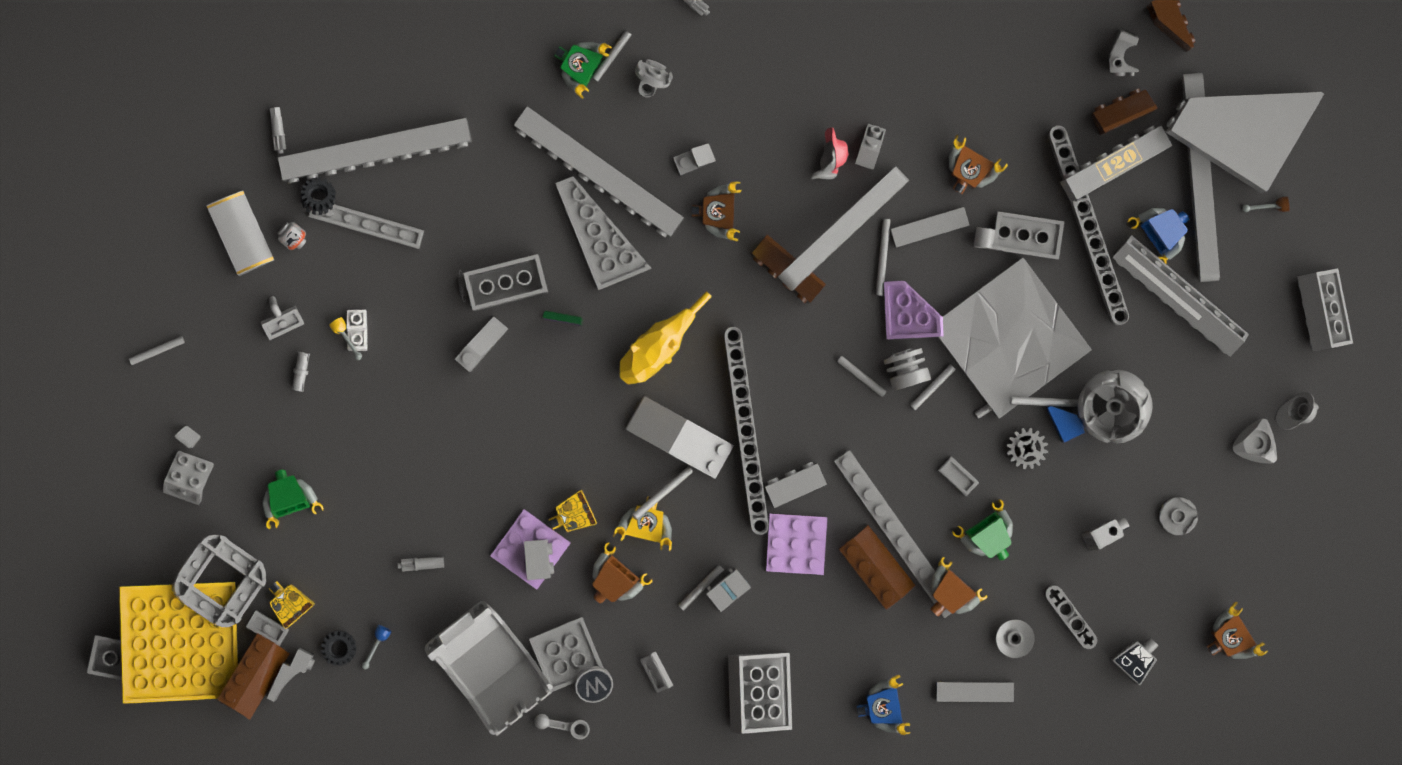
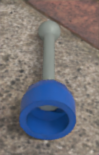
M382 625L376 627L375 637L377 640L366 661L362 663L363 669L369 668V662L379 642L387 640L390 636L391 630Z

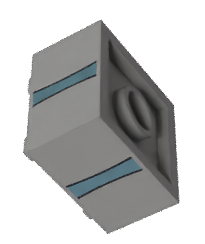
M736 568L734 570L728 569L730 573L712 588L710 586L707 587L708 591L706 594L721 612L751 588Z

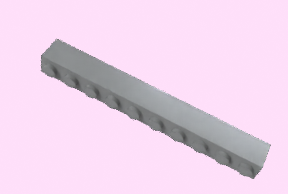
M529 107L525 108L514 124L517 128L515 132L524 138L526 135L533 139L531 141L532 144L539 149L543 146L548 150L547 154L553 159L560 158L564 161L563 166L570 171L574 168L579 172L578 176L584 181L588 182V180H591L595 183L594 188L601 193L604 191L609 193V198L615 203L619 204L622 202L626 205L625 210L632 215H635V213L642 217L640 220L649 227L653 224L658 228L656 232L663 237L667 235L671 237L683 221V216Z
M466 118L278 157L282 180L292 184L300 182L299 178L306 177L307 180H311V178L316 179L318 174L325 173L326 176L337 174V170L344 169V172L356 170V166L363 165V168L375 166V162L381 161L382 164L393 162L394 158L400 157L401 160L412 158L413 154L419 153V156L431 154L430 151L438 149V152L448 151L451 146L463 148L467 147L468 143L472 142L468 121Z

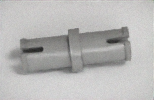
M298 352L296 368L293 369L295 374L291 390L304 391L305 377L308 375L309 353Z

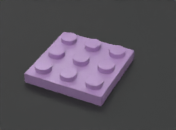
M524 509L491 554V557L535 589H538L544 579L527 580L524 541L548 539V543H552L553 554L549 555L550 562L554 563V566L571 542Z
M770 514L766 571L824 575L827 517Z

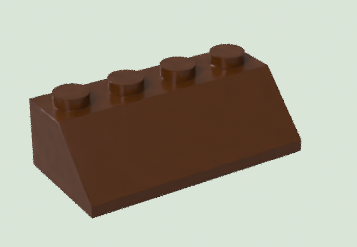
M766 235L752 252L753 260L760 266L764 264L768 267L769 270L767 272L775 279L796 260L795 257L769 235ZM811 273L794 290L798 293L797 297L803 303L807 301L811 303L826 284L814 273ZM782 283L784 287L791 291L784 283Z
M869 525L838 548L886 610L916 586Z
M257 633L217 701L250 720L290 653Z

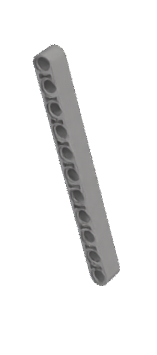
M1202 73L1182 75L1183 100L1205 97ZM1187 146L1199 282L1219 281L1220 272L1210 160Z
M1063 126L1053 127L1048 133V139L1062 180H1065L1064 175H1066L1065 168L1067 166L1073 167L1075 173L1079 172L1080 169L1066 129ZM1053 131H1061L1062 139L1056 140L1053 137ZM1061 148L1068 150L1069 155L1067 158H1062L1059 155ZM1086 194L1073 202L1070 201L1109 318L1113 324L1122 325L1128 321L1129 313L1089 195ZM1080 202L1085 203L1087 206V211L1084 213L1080 212L1077 208ZM1087 220L1093 223L1091 231H1087L1084 228V222ZM1091 239L1099 241L1098 249H1093L1090 246ZM1098 257L1105 259L1104 267H1099L1096 264ZM1104 275L1111 277L1112 282L1110 285H1105L1102 282ZM1110 293H1115L1118 296V301L1115 304L1111 303L1108 299ZM1117 311H1121L1124 314V319L1121 322L1115 319Z
M730 327L725 332V344L752 531L762 535L768 530V518L742 333L738 328ZM732 330L737 331L739 334L736 341L729 340L728 332ZM737 349L741 352L739 360L731 358L730 353L732 350ZM737 368L744 371V376L741 379H736L733 376V371ZM743 387L746 389L747 394L744 398L736 396L737 388ZM746 406L749 409L747 417L739 415L738 410L740 407ZM744 425L750 426L752 428L751 435L743 436L741 428ZM751 444L754 446L755 451L752 455L744 453L745 445ZM754 463L757 466L755 474H749L746 471L748 464ZM753 482L760 485V490L757 493L749 491V485ZM756 501L761 502L763 505L760 512L752 510V504ZM762 520L765 523L763 531H757L754 528L756 521Z

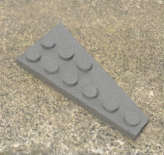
M573 176L555 183L598 290L652 269Z

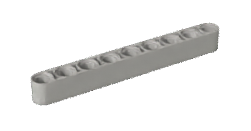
M897 167L893 168L786 268L778 278L791 291L794 290L889 201L909 179Z

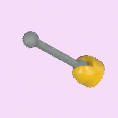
M342 317L334 320L329 325L334 333L342 334L355 354V359L360 360L362 354L357 352L344 332L346 329L345 321Z

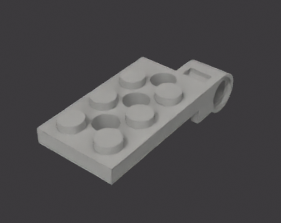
M997 212L995 230L976 227L974 247L1059 260L1064 221ZM1001 227L1009 229L1010 234L1008 237L1000 236L999 229ZM1024 229L1028 232L1029 237L1027 240L1019 239L1018 232ZM1040 232L1047 235L1046 243L1038 242L1037 235Z

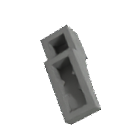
M299 648L291 665L286 662L283 663L267 699L273 702L276 701L284 686L299 672L305 673L307 669L311 670L315 662L312 659L314 654Z

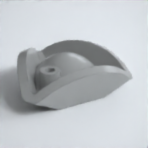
M1259 419L1245 428L1235 440L1233 451L1250 461L1274 463L1277 460V451L1268 420Z

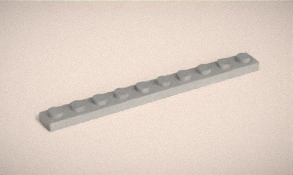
M850 450L834 461L935 604L937 600L932 596L933 592L931 591L932 577L935 573L934 569ZM945 609L941 614L946 618L951 613Z

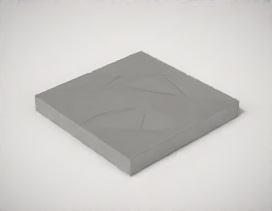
M1024 258L1020 259L943 316L944 336L938 337L998 419L1017 406L1016 404H1010V397L1031 396L1092 350Z

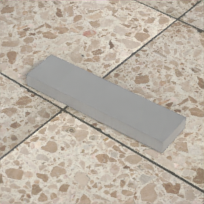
M962 207L890 230L897 248L969 226V221L965 208Z
M937 682L936 701L1014 702V683Z

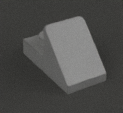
M709 143L692 148L688 152L673 157L680 176L716 161Z

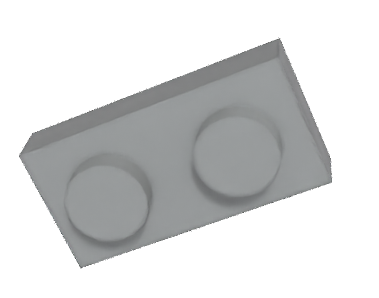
M257 610L246 626L278 646L281 645L290 630L288 628L285 629L283 625Z

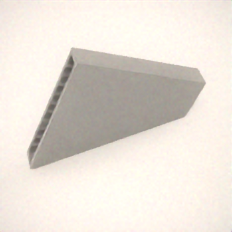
M1308 92L1188 98L1178 104L1176 108L1178 112L1175 117L1172 116L1168 121L1166 133L1258 192L1264 193L1268 191L1324 93Z

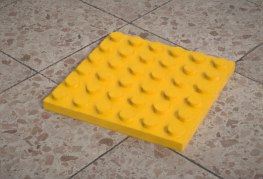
M235 582L194 584L195 588L223 607L236 590ZM173 584L119 587L122 703L218 699L238 666L237 624L230 627H219L210 623L175 597L172 591Z

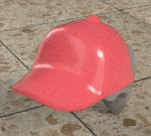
M833 127L825 131L826 143L824 144V154L820 162L821 170L815 172L811 179H834L837 176L839 167L847 160L849 155L847 143L836 138Z

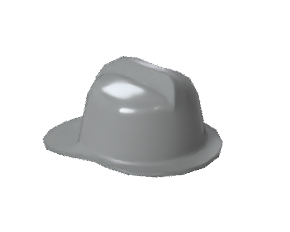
M1301 392L1279 408L1276 415L1277 424L1284 430H1290L1301 423H1309L1315 418L1319 407L1314 402V398L1310 393Z

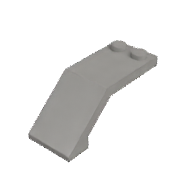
M644 395L625 428L716 479L734 446Z

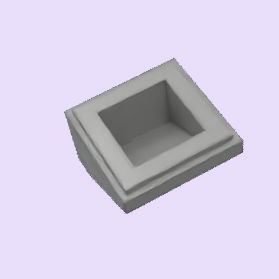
M185 426L175 435V438L188 448H193L200 439V435L188 426Z

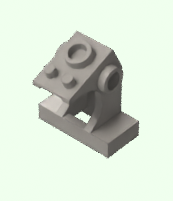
M1119 29L1108 58L1109 71L1114 73V76H1125V72H1129V76H1134V72H1139L1137 68L1126 64L1123 58L1127 48L1137 45L1138 36ZM1116 60H1121L1119 65H1115Z

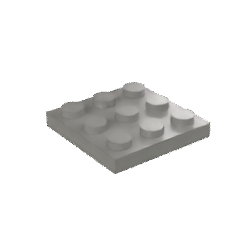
M583 617L529 639L541 670L552 685L551 692L573 684L580 671L587 667L599 666L604 669Z

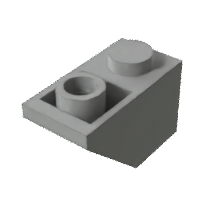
M871 124L867 125L855 164L874 169L886 129Z

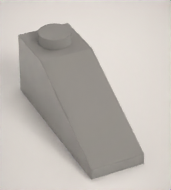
M493 317L467 344L455 360L471 372L508 328Z

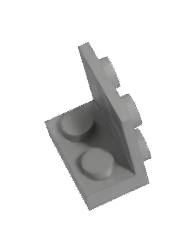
M178 451L164 480L163 493L199 505L202 500L203 488L214 464Z

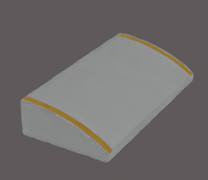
M244 191L206 205L238 276L274 261Z

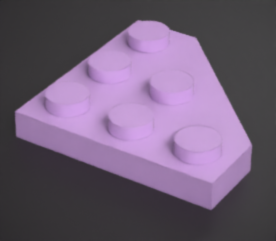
M905 281L884 282L887 339L944 336L943 317Z

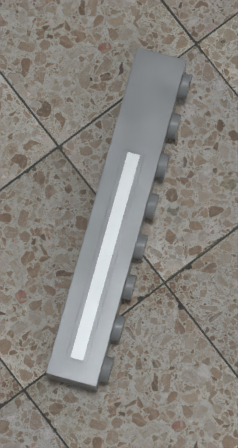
M1132 235L1117 250L1113 258L1118 265L1127 269L1149 291L1159 296L1163 303L1172 307L1177 315L1185 318L1193 328L1198 329L1204 334V337L1217 345L1221 352L1231 357L1245 342L1249 335L1245 330Z

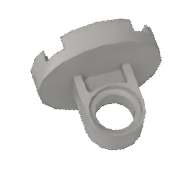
M649 59L646 62L640 60L635 68V74L641 79L638 90L643 97L653 96L657 88L668 87L673 79L672 73L668 74L665 71L666 67L659 62ZM644 84H648L652 86L653 89L651 91H645L643 90L642 86Z

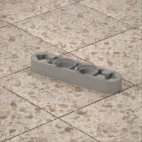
M1056 585L1049 586L1045 591V597L1080 645L1086 649L1094 648L1097 644V637L1062 589ZM1051 589L1059 591L1057 593L1059 599L1065 598L1057 606L1054 605L1057 600L1054 597H1049ZM1063 604H1068L1071 608L1070 613L1067 615H1063L1060 612V607ZM1075 619H1079L1082 622V627L1079 630H1074L1071 626L1072 621ZM1085 628L1088 629V631H1086L1085 634L1088 637H1093V639L1091 640V645H1089L1088 643H1083L1085 641L1083 635H1080V637L1077 636V634L1083 632Z

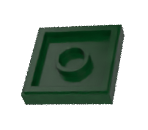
M544 311L543 318L546 320L579 326L583 325L582 317Z

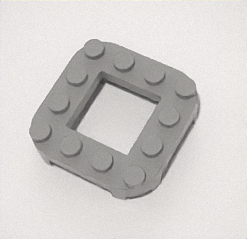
M208 535L198 542L173 580L172 591L181 603L210 623L219 627H230L241 620L242 615L261 587H264L266 572L261 561L256 560L222 535ZM214 555L244 575V578L224 607L194 587V584Z

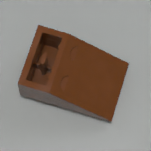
M1154 0L1147 5V9L1153 24L1186 52L1194 48L1195 38L1192 32H1188L1186 27L1188 25L1187 18L1184 14H1181L1179 9L1181 7L1180 1Z

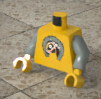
M657 503L637 520L632 517V514L641 506L637 505L636 508H630L622 516L618 527L613 533V537L617 533L621 534V541L625 535L658 542L660 543V550H662L663 545H668L669 551L672 547V528L669 519L663 514V511L656 510Z

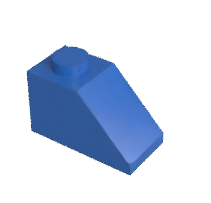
M1053 406L1046 407L1062 442L1085 433L1083 422L1077 415Z

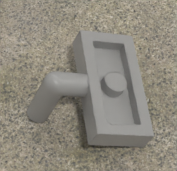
M274 296L269 298L270 308L274 316L261 321V325L269 340L304 324L296 306L281 312Z

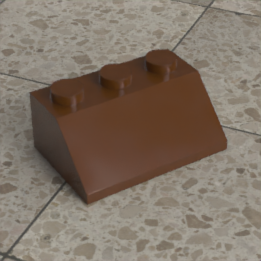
M1140 88L1130 92V96L1125 99L1120 96L1112 100L1113 104L1107 107L1105 104L1094 108L1095 112L1091 116L1099 134L1107 133L1158 109L1147 90L1140 91Z

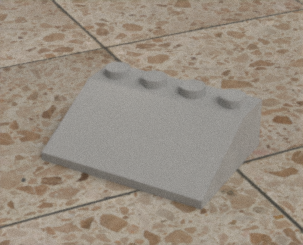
M790 653L728 655L731 732L744 734L792 730Z

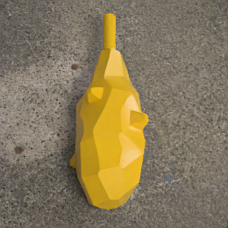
M706 291L689 309L685 308L669 319L655 323L644 334L639 336L635 343L630 345V350L620 361L619 377L627 384L644 382L656 374L666 363L670 364L671 358L680 348L683 334L695 318V313L712 296Z

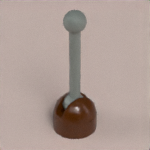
M1288 196L1280 197L1274 204L1244 205L1242 209L1244 212H1249L1255 209L1275 207L1280 212H1289Z

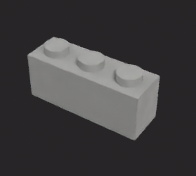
M807 463L802 466L803 470L796 472L795 469L785 473V478L778 480L776 477L767 481L768 485L765 486V489L774 508L827 485L818 463Z

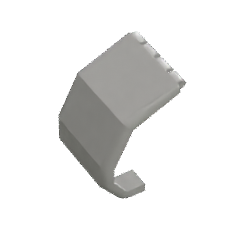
M485 601L478 602L425 645L424 649L427 656L432 661L435 659L470 702L492 735L496 734L498 736L508 728V724L512 725L523 716V712L527 713L538 704L537 701L544 700L552 693V685L529 652L496 611Z

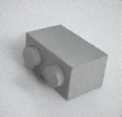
M548 539L524 541L527 580L551 578V574H554V563L550 562L549 555L553 554L552 543H548Z

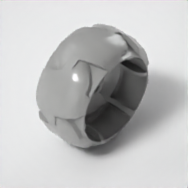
M1106 370L1094 375L1085 384L1078 399V414L1084 428L1094 438L1106 443L1113 442L1118 444L1136 438L1143 432L1152 415L1153 403L1149 390L1144 386L1143 381L1139 377L1124 370ZM1117 386L1128 391L1133 396L1132 400L1128 401V394L1124 390L1114 391V387ZM1096 393L1102 399L1108 401L1106 405L1107 411L1097 417V411H1093V398ZM1123 409L1137 415L1134 421L1127 426H1114V415L1120 414Z

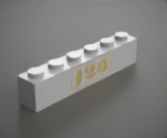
M1153 125L1144 130L1145 134L1139 137L1137 134L1128 139L1129 144L1123 146L1121 143L1112 148L1113 153L1107 155L1105 152L1096 157L1097 162L1091 164L1089 161L1080 166L1081 171L1075 173L1073 170L1064 175L1065 180L1060 183L1070 201L1073 202L1171 147L1172 144L1162 126L1155 128Z

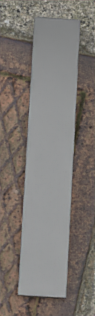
M335 204L331 210L328 209L326 214L322 211V215H319V212H316L314 215L311 210L308 216L417 249L420 248L424 230Z

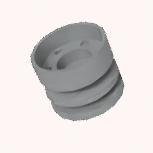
M922 348L904 350L883 360L885 365L892 362L894 364V367L886 369L887 372L896 371L897 374L889 379L893 391L931 380L928 367H918V364L925 361V357L918 360L915 358V355L923 353Z

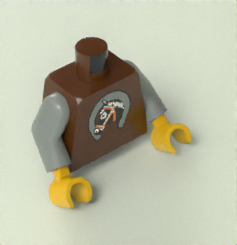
M731 182L730 184L718 186L707 193L706 197H704L703 205H692V216L703 217V225H705L706 230L718 238L738 241V239L734 238V233H740V231L733 229L734 196L735 193L741 192V190H736L735 186L740 184V182Z

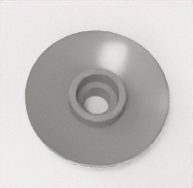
M1014 619L1003 623L996 634V643L999 650L1011 658H1020L1027 655L1033 648L1035 641L1032 628L1021 620ZM1013 635L1018 636V640L1016 642H1012L1011 637Z

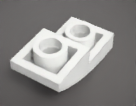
M347 310L348 338L357 351H367V311ZM348 345V347H347L348 351H352V349H351L350 346Z

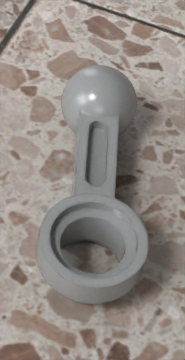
M539 714L534 719V724L538 729L550 727L570 731L576 739L586 738L590 731L589 725L584 720H576L569 723L549 719L545 714ZM583 724L585 726L584 733L576 734L574 732L575 726Z

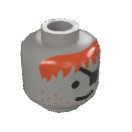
M286 222L277 232L279 235L278 241L289 250L300 249L306 243L304 239L306 236L305 230L295 222Z

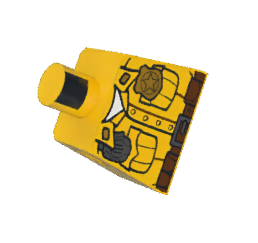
M582 490L558 505L556 510L559 515L549 519L553 530L564 525L567 532L597 524Z
M277 581L269 587V590L275 596L270 605L285 629L289 628L315 605L312 600L292 584L284 589Z

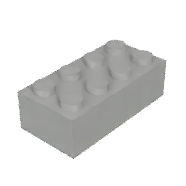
M538 254L463 273L473 311L548 293Z

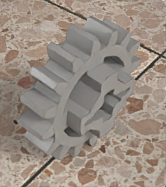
M1022 428L1021 434L1015 431L1016 437H1009L1012 443L1006 444L1007 447L1011 448V451L1006 453L1013 456L1010 461L1016 460L1015 466L1018 467L1022 464L1023 469H1026L1027 465H1029L1030 469L1034 468L1033 464L1040 466L1039 460L1046 459L1043 453H1048L1044 449L1048 443L1042 442L1045 436L1039 437L1038 430L1032 433V428H1029L1028 432ZM1023 436H1030L1027 441L1019 440ZM1037 441L1040 445V452L1036 450L1035 443ZM1031 443L1030 449L1032 451L1024 454L1025 449L1023 445ZM1015 446L1019 449L1018 457L1015 453ZM1028 456L1035 457L1032 461H1024Z

